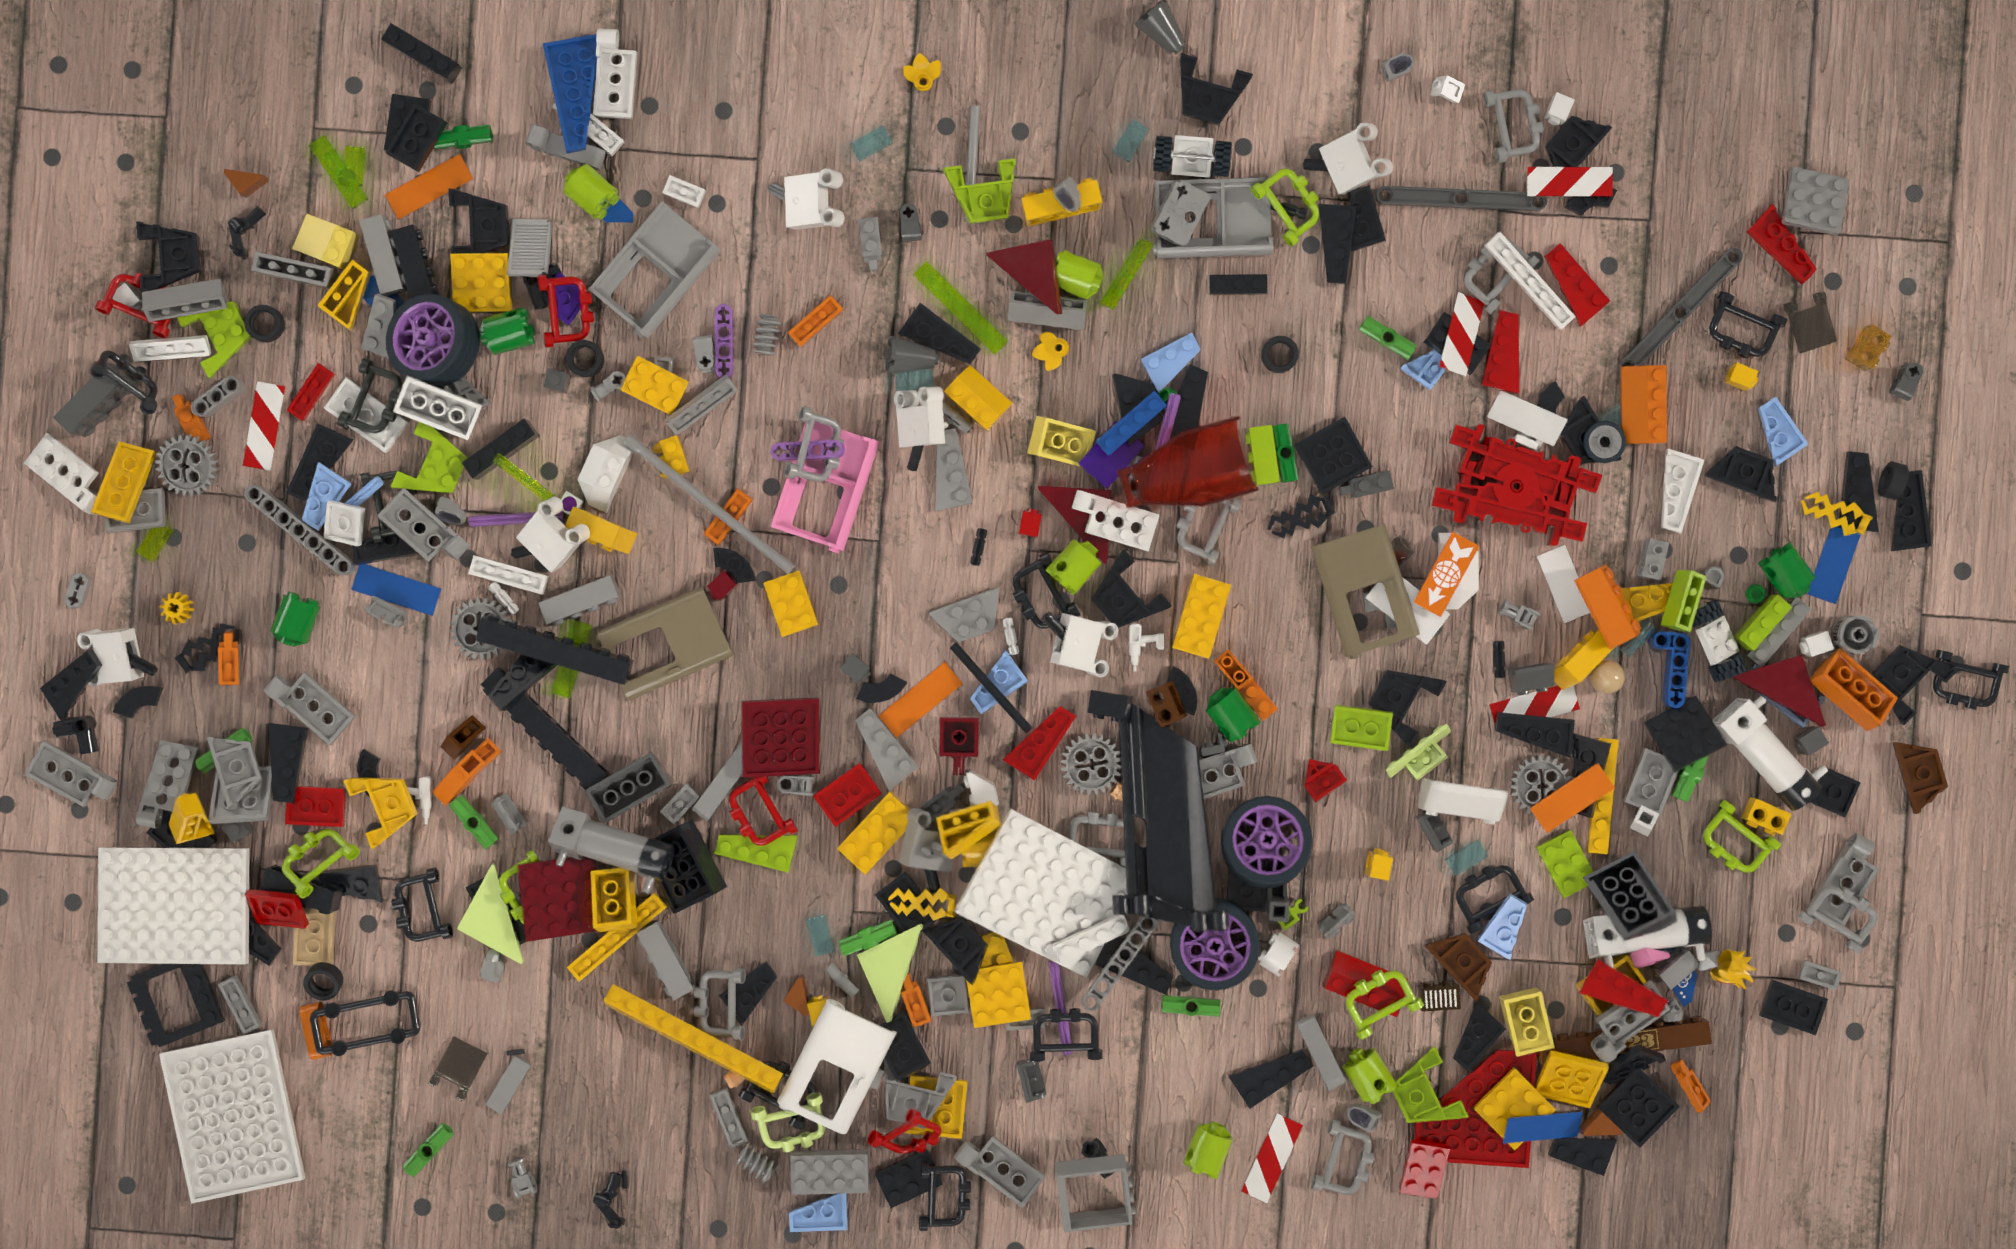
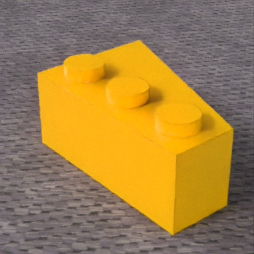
M351 260L317 306L346 328L353 330L371 272L358 262Z
M574 506L565 524L568 529L579 524L586 525L590 530V537L586 541L594 545L598 542L602 544V549L610 552L615 549L629 554L638 534Z
M1599 629L1596 631L1590 630L1585 634L1584 640L1581 643H1577L1571 649L1572 651L1554 666V681L1562 690L1581 683L1613 650H1609Z
M185 793L176 798L169 822L176 844L215 834L211 823L208 821L207 813L196 793Z
M992 801L936 818L943 852L951 860L1002 825L998 807Z

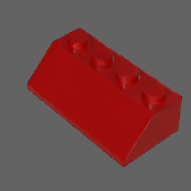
M1336 950L1322 986L1326 990L1347 998L1348 994L1356 989L1354 985L1356 982L1364 979L1367 983L1373 980L1371 976L1373 973L1382 970L1384 974L1388 970ZM1392 978L1385 984L1371 989L1368 993L1356 997L1354 1001L1380 1011L1404 998L1405 993L1399 981ZM1400 1009L1396 1010L1395 1012L1389 1015L1397 1017Z

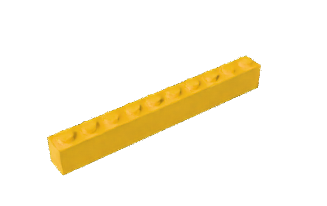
M614 984L603 1000L604 1004L613 1010L773 1094L783 1078V1073Z

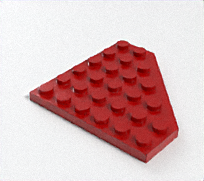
M1496 1049L1439 1099L1442 1108L1461 1100L1469 1117L1417 1122L1414 1127V1140L1449 1145L1450 1152L1447 1163L1529 1168L1531 1141L1523 1142L1516 1150L1508 1143L1503 1144L1504 1139L1473 1107L1513 1067L1535 1088L1537 1053L1517 1057L1514 1050Z

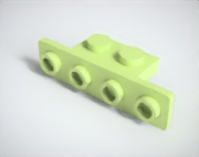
M1447 724L1438 726L1432 735L1428 738H1422L1415 748L1405 751L1402 758L1398 761H1392L1386 769L1389 778H1392L1406 767L1418 781L1446 760L1448 757L1437 742L1451 732L1450 727Z

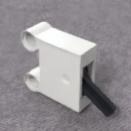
M1361 123L1357 126L1356 130L1319 148L1323 160L1304 159L1303 168L1304 170L1329 172L1340 195L1346 194L1380 176L1390 175L1393 171V164L1388 159H1376L1372 163L1363 141L1375 139L1378 130L1372 123ZM1365 127L1370 129L1368 137H1365L1363 134ZM1382 162L1386 166L1383 173L1379 171V165Z
M825 168L817 173L784 177L785 188L776 183H771L768 186L769 193L785 201L787 228L800 230L823 226L840 227L844 222V214L840 210L828 208V187L837 189L842 185L843 176L840 172Z
M921 387L918 392L915 390L897 391L894 395L899 448L912 447L907 465L908 470L917 471L924 446L945 444L944 428L948 427V423L944 422L942 401L944 394L940 387Z
M551 497L539 504L538 511L516 537L523 545L512 548L510 554L514 559L534 555L552 573L563 566L582 542L589 539L590 530L584 524L568 529L555 516L563 509L562 501L558 497Z
M1051 612L1043 615L1042 620L1057 635L1050 662L1084 670L1088 674L1097 677L1107 675L1109 671L1108 663L1104 660L1096 659L1100 638L1113 640L1117 637L1118 627L1116 624L1106 621L1095 622L1063 613L1059 622Z
M134 628L106 631L93 629L80 633L77 637L78 645L85 650L93 648L102 663L98 673L88 683L91 687L105 683L133 681L145 677L144 673L154 676L158 671L156 665L140 657Z

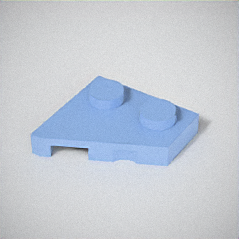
M1435 350L1400 368L1429 391L1446 370L1439 367L1442 355Z

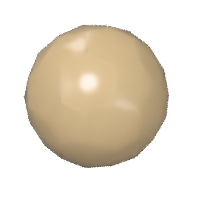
M1611 660L1601 661L1590 672L1592 687L1603 694L1617 692L1625 681V673L1622 667L1617 662Z

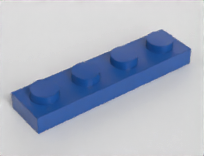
M1153 391L1095 442L1109 456L1167 405Z

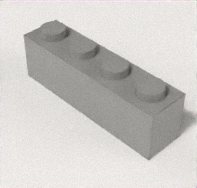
M380 214L359 220L380 294L387 297L407 291L391 234L393 227L390 219Z
M255 252L251 269L258 274L330 289L335 283L338 272L329 267Z
M221 279L142 292L143 311L149 322L227 308L226 291Z
M1011 290L1008 321L1084 330L1088 300L1060 297L1063 314H1055L1032 293Z
M609 575L539 602V606L546 624L558 626L564 623L563 619L571 617V620L582 616L581 612L587 610L589 613L600 609L599 605L605 603L607 606L617 603V598L622 596L614 576Z
M658 920L637 932V941L641 947L644 946L649 963L654 964L657 978L665 984L664 990L669 998L672 997L674 1001L694 990L696 985L661 921Z

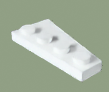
M1668 448L1665 450L1661 528L1679 534L1682 533L1704 463L1703 459Z

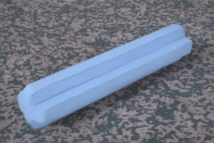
M379 476L374 477L351 497L346 504L360 506L384 482Z

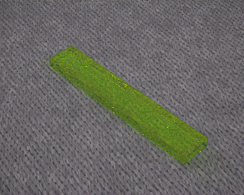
M927 261L913 274L994 355L1008 343V340Z

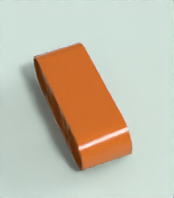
M321 1002L303 1005L299 1009L307 1050L311 1060L332 1056V1054H319L314 1045L310 1015L314 1010L324 1008ZM326 1016L318 1017L323 1047L332 1046Z

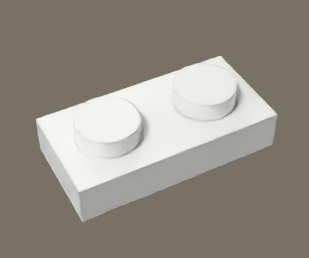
M669 175L662 193L699 208L706 190Z

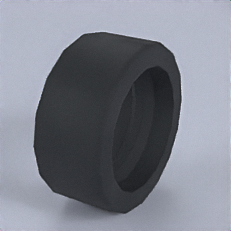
M258 305L248 311L245 316L244 325L247 333L252 338L261 342H272L282 335L285 321L277 309L268 305ZM263 312L270 313L275 318V327L267 335L258 333L254 327L256 317Z
M1286 336L1271 338L1265 343L1261 353L1264 366L1274 373L1289 371L1299 358V350L1296 343ZM1277 343L1287 345L1291 351L1290 361L1283 366L1273 364L1269 358L1270 348Z
M580 340L573 343L567 350L566 363L569 369L576 375L585 378L593 377L603 368L604 354L600 347L592 341ZM585 347L590 348L596 354V363L588 370L579 369L574 363V356L577 350Z
M1893 461L1885 466L1878 483V494L1881 497L1896 500L1902 495L1909 476L1908 466Z
M326 962L316 963L310 967L303 980L305 991L311 997L322 1001L334 998L343 985L341 971L335 965ZM316 974L328 976L333 981L334 987L326 989L318 986L314 982L313 976Z

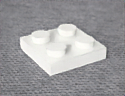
M333 500L327 501L324 539L354 546L362 545L365 508Z

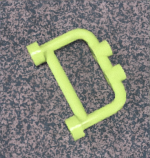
M821 1093L809 1094L806 1097L808 1104L802 1107L823 1116L820 1106L823 1102ZM757 1106L750 1110L752 1120H757L764 1144L772 1149L783 1148V1152L794 1150V1145L800 1143L803 1148L812 1146V1140L820 1138L826 1130L825 1126L818 1124V1130L815 1132H803L796 1137L787 1136L779 1141H772L768 1134L766 1122L799 1114L784 1110L767 1114L764 1106Z

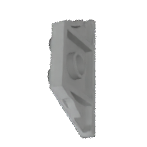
M995 588L931 611L929 615L958 643L995 629L999 589Z
M208 737L207 740L227 807L232 808L262 780L252 743Z

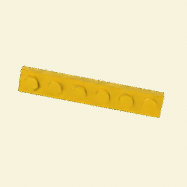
M1597 738L1598 740L1611 743L1604 772L1614 785L1619 740ZM1614 789L1597 800L1593 818H1590L1588 853L1608 854Z
M656 892L653 893L636 908L637 928L609 931L572 962L567 969L580 982L667 908V905Z

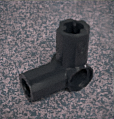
M558 263L549 265L548 274H543L546 275L547 279L554 278L557 272L561 273ZM523 277V282L527 287L535 310L548 307L547 292L539 291L538 280L536 284L530 285L528 283L530 277Z
M85 715L53 722L52 730L57 738L77 735L80 754L99 751L95 734L97 724L93 716ZM82 721L86 724L85 728L82 726Z
M1098 1138L1082 1144L1081 1152L1086 1158L1108 1156L1106 1148ZM1115 1172L1103 1173L1101 1176L1106 1179Z

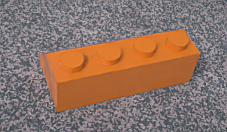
M1666 365L1620 367L1621 429L1625 434L1626 444L1667 443Z
M1605 564L1575 579L1574 582L1610 650L1638 636L1641 633V626L1634 619L1630 604L1625 602L1621 587L1614 581L1612 570Z
M1841 648L1834 651L1810 678L1811 683L1866 731L1881 726L1898 699Z

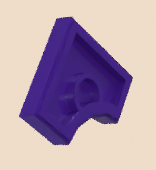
M557 272L554 278L566 276H564L560 272ZM575 284L555 286L558 318L570 325L581 309L579 289Z

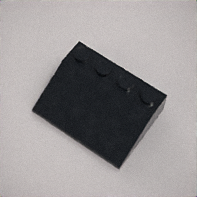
M693 819L654 838L672 844L675 848L673 861L667 876L662 882L657 880L674 914L727 887Z
M1635 851L1583 877L1623 941L1661 931L1677 922L1676 911Z

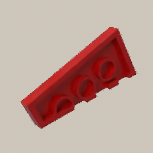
M1771 204L1746 233L1802 285L1813 275L1817 268L1805 250L1799 247L1795 235L1789 232L1785 226L1786 224H1781L1782 217L1780 218L1775 211L1777 209L1775 205Z
M1503 310L1498 311L1481 386L1515 394L1520 393L1519 314Z
M1059 706L1002 760L1035 781L1076 716L1062 706Z
M1598 959L1578 992L1579 994L1655 1017L1660 1016L1668 1002L1667 999Z

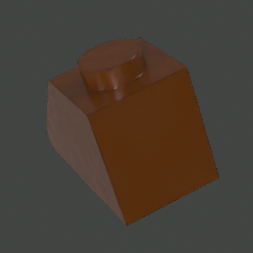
M471 715L447 735L440 747L455 760L469 748L486 727Z

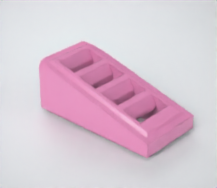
M1650 948L1640 949L1630 955L1636 968L1654 965L1671 957L1667 952Z

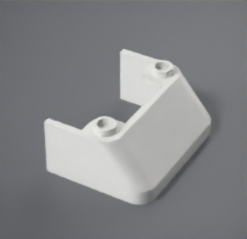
M1422 777L1418 808L1425 810L1427 815L1437 816L1438 813L1484 819L1483 823L1495 824V821H1500L1508 792L1499 788L1489 789L1434 781Z

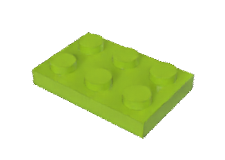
M1335 704L1330 743L1388 751L1393 712Z
M1570 829L1536 846L1562 898L1565 899L1588 886L1583 877L1592 873L1593 870Z

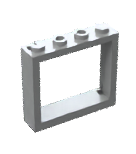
M1125 1154L1055 1162L1064 1233L1133 1224L1132 1214H1135V1206L1130 1202H1134L1133 1190H1129V1188H1133L1132 1178L1127 1176V1174H1131L1130 1162L1125 1160ZM1121 1171L1125 1207L1078 1213L1069 1212L1065 1178Z

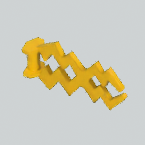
M1819 491L1806 496L1805 499L1815 498V504L1824 502V509L1819 510L1818 505L1808 509L1805 501L1801 500L1804 516L1813 512L1815 519L1824 515L1828 516L1830 529L1841 525L1843 536L1855 533L1865 535V530L1870 520H1872V517L1864 514L1855 502L1847 507L1844 501L1831 505L1828 495L1825 494L1820 497ZM1840 508L1843 515L1853 510L1855 519L1860 516L1863 518L1858 528L1855 529L1854 522L1848 526L1846 516L1836 520L1833 511Z
M941 887L934 895L925 888L918 897H915L910 889L904 894L897 888L888 898L890 901L899 895L902 899L899 907L890 902V905L898 915L903 910L907 916L913 909H917L923 917L929 914L933 921L944 916L954 917L956 915L954 910L957 896L955 894H948ZM925 898L932 905L938 899H940L941 903L947 899L948 909L945 911L941 907L936 913L930 904L923 909L920 903ZM909 899L911 904L906 907L903 902Z

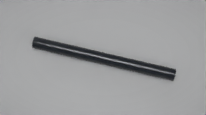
M957 642L950 647L951 651L1025 734L1028 733L1033 727Z

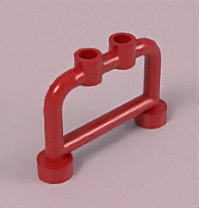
M135 273L134 276L119 274L115 276L103 300H98L94 309L102 314L110 315L112 308H115L155 325L152 333L160 338H167L170 333L167 327L171 318L149 322L144 312L113 300V296L121 282L131 283L132 286L141 289L140 275L142 274Z
M538 275L539 291H548L552 332H544L545 348L554 347V343L583 340L590 332V323L594 322L593 311L588 310V304H592L591 292H587L585 283L578 277L547 279L546 275ZM575 284L579 289L582 330L575 334L560 335L555 286Z
M767 776L753 777L736 787L729 795V803L732 808L729 811L734 821L739 820L742 825L739 828L744 838L748 836L752 843L758 846L767 845L788 832L792 835L798 831L791 818L783 821L763 785L769 782ZM755 786L779 828L764 838L756 836L744 812L737 803V796Z
M911 1108L905 1115L906 1123L884 1136L876 1130L871 1131L868 1135L867 1143L875 1148L882 1146L900 1154L910 1153L914 1150L922 1153L926 1149L927 1143L932 1146L938 1143L942 1129L938 1124L921 1117L919 1111ZM917 1125L933 1130L932 1132L926 1131L920 1139L914 1138L907 1146H900L891 1142L892 1139Z

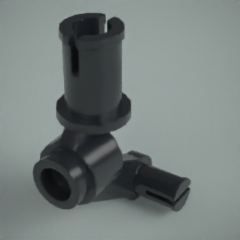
M258 206L246 217H232L228 221L232 245L230 244L229 247L237 257H241L243 260L246 259L244 255L248 258L249 254L245 251L241 235L248 229H254V225L266 215Z
M610 1172L606 1188L602 1192L595 1194L593 1203L596 1204L610 1222L608 1226L617 1229L625 1224L623 1223L625 1218L619 1217L610 1206L612 1199L619 1193L617 1190L622 1175Z

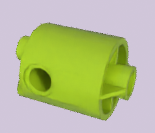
M589 164L573 168L565 178L563 193L576 205L588 212L593 219L598 218L602 220L606 216V210L610 205L614 206L620 199L617 195L618 189L609 184Z
M1066 249L1064 252L1059 251L1055 261L1058 263L1056 268L1058 286L1066 292L1085 300L1097 293L1103 280L1101 264L1083 256L1074 255Z
M1073 539L1045 571L1074 595L1102 563L1096 558L1098 550L1089 541L1079 543Z
M1357 1048L1349 1053L1350 1059L1342 1068L1363 1102L1370 1101L1371 1104H1374L1381 1100V1095L1391 1093L1397 1088L1395 1080L1375 1048H1369L1364 1051L1362 1048Z
M1218 1122L1198 1123L1183 1164L1191 1167L1190 1171L1201 1175L1203 1172L1213 1179H1218L1233 1137L1226 1127Z

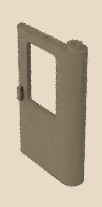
M1385 524L1311 547L1346 657L1350 656V659L1361 657L1362 652L1420 635ZM1382 583L1398 632L1378 640L1362 643L1346 595L1350 591Z
M704 586L597 632L598 636H596V641L600 647L603 646V648L609 649L612 654H615L613 650L615 645L654 628H662L675 656V661L635 679L628 680L625 685L620 684L629 701L734 656L711 607V601Z

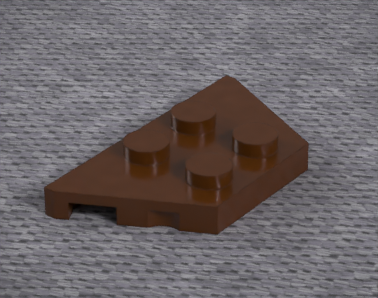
M1893 742L1913 814H1919L1927 803H1931L1938 793H1942L1948 787L1938 750Z
M1466 933L1427 943L1425 947L1464 990L1477 1001L1481 987L1485 983L1486 974L1492 964L1490 959Z

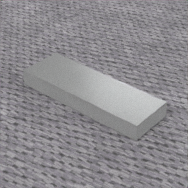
M237 975L218 984L243 1035L262 1026Z
M515 1055L485 1105L502 1115L532 1064Z
M728 1087L711 1093L709 1097L730 1149L748 1142V1137Z

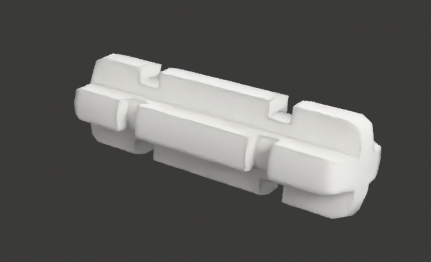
M494 582L488 587L492 594L495 593V597L501 605L507 608L506 611L510 615H514L519 611L518 606L512 603L513 600L504 589L501 590L498 582Z
M1005 618L1003 619V626L1006 629L1004 631L1007 645H1009V654H1019V648L1016 645L1015 628H1013V619Z

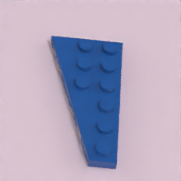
M597 34L543 43L566 153L586 150L597 67Z

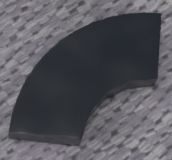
M1613 188V196H1573L1564 208L1579 216H1582L1591 207L1601 206L1608 208L1617 190Z
M1556 381L1545 388L1537 403L1538 407L1556 414L1559 403L1565 398Z
M713 548L715 567H723L729 570L734 575L737 584L756 581L751 565L742 555L726 548Z
M1173 666L1167 682L1173 681L1186 713L1194 716L1197 708V695L1194 685L1182 670Z
M890 673L887 679L880 683L864 682L856 699L869 703L884 702L898 695L908 682Z
M159 686L135 688L120 698L113 712L133 718L142 707L148 705L157 706L163 688Z
M362 749L358 759L359 778H380L378 765L381 759L366 749ZM365 791L366 795L370 798L368 791Z

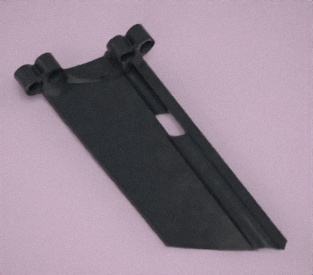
M1132 703L1129 719H1123V722H1119L1127 895H1112L1113 915L1134 914L1191 926L1192 931L1229 930L1228 910H1216L1198 747L1167 726L1160 727L1155 718ZM1134 817H1139L1145 822L1146 847H1141L1135 842Z

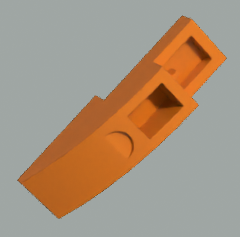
M1229 649L1214 660L1222 673L1236 687L1263 722L1278 710Z
M487 738L475 750L472 749L445 776L432 793L447 806L502 751Z

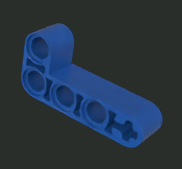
M1656 631L1649 636L1650 646L1656 649H1667L1662 702L1667 707L1679 708L1685 702L1690 638L1683 633ZM1658 635L1663 637L1661 645H1658L1656 642ZM1677 637L1682 639L1680 647L1675 643ZM1676 656H1678L1681 661L1678 666H1676L1673 661ZM1674 675H1677L1679 678V681L1676 685L1672 683V677ZM1671 697H1676V701H1671Z

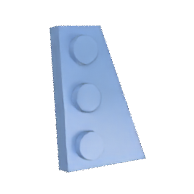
M1192 333L1141 359L1158 394L1201 350Z
M1773 397L1758 408L1774 466H1778L1808 445V442L1777 397Z

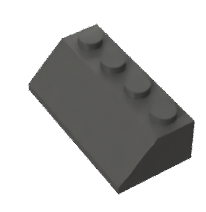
M650 752L586 789L585 792L603 824L674 783L662 763Z

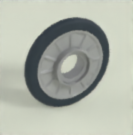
M1599 421L1588 428L1584 435L1583 444L1587 455L1591 459L1599 463H1610L1617 460L1623 454L1626 438L1623 430L1617 424L1610 421ZM1602 437L1609 439L1610 444L1608 447L1604 448L1600 445Z

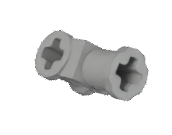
M619 371L613 372L610 377L603 380V383L596 387H590L598 403L603 397L620 390L622 384L616 383L617 377L622 379L621 383L623 384L626 378L625 374Z
M1505 599L1498 614H1504L1512 618L1511 621L1517 623V625L1533 631L1534 628L1532 626L1537 616H1540L1541 613L1522 605L1516 606L1510 603L1508 599Z
M524 1157L517 1158L508 1163L514 1175L511 1181L517 1199L531 1192L533 1194L537 1193L536 1181L531 1171L526 1170Z

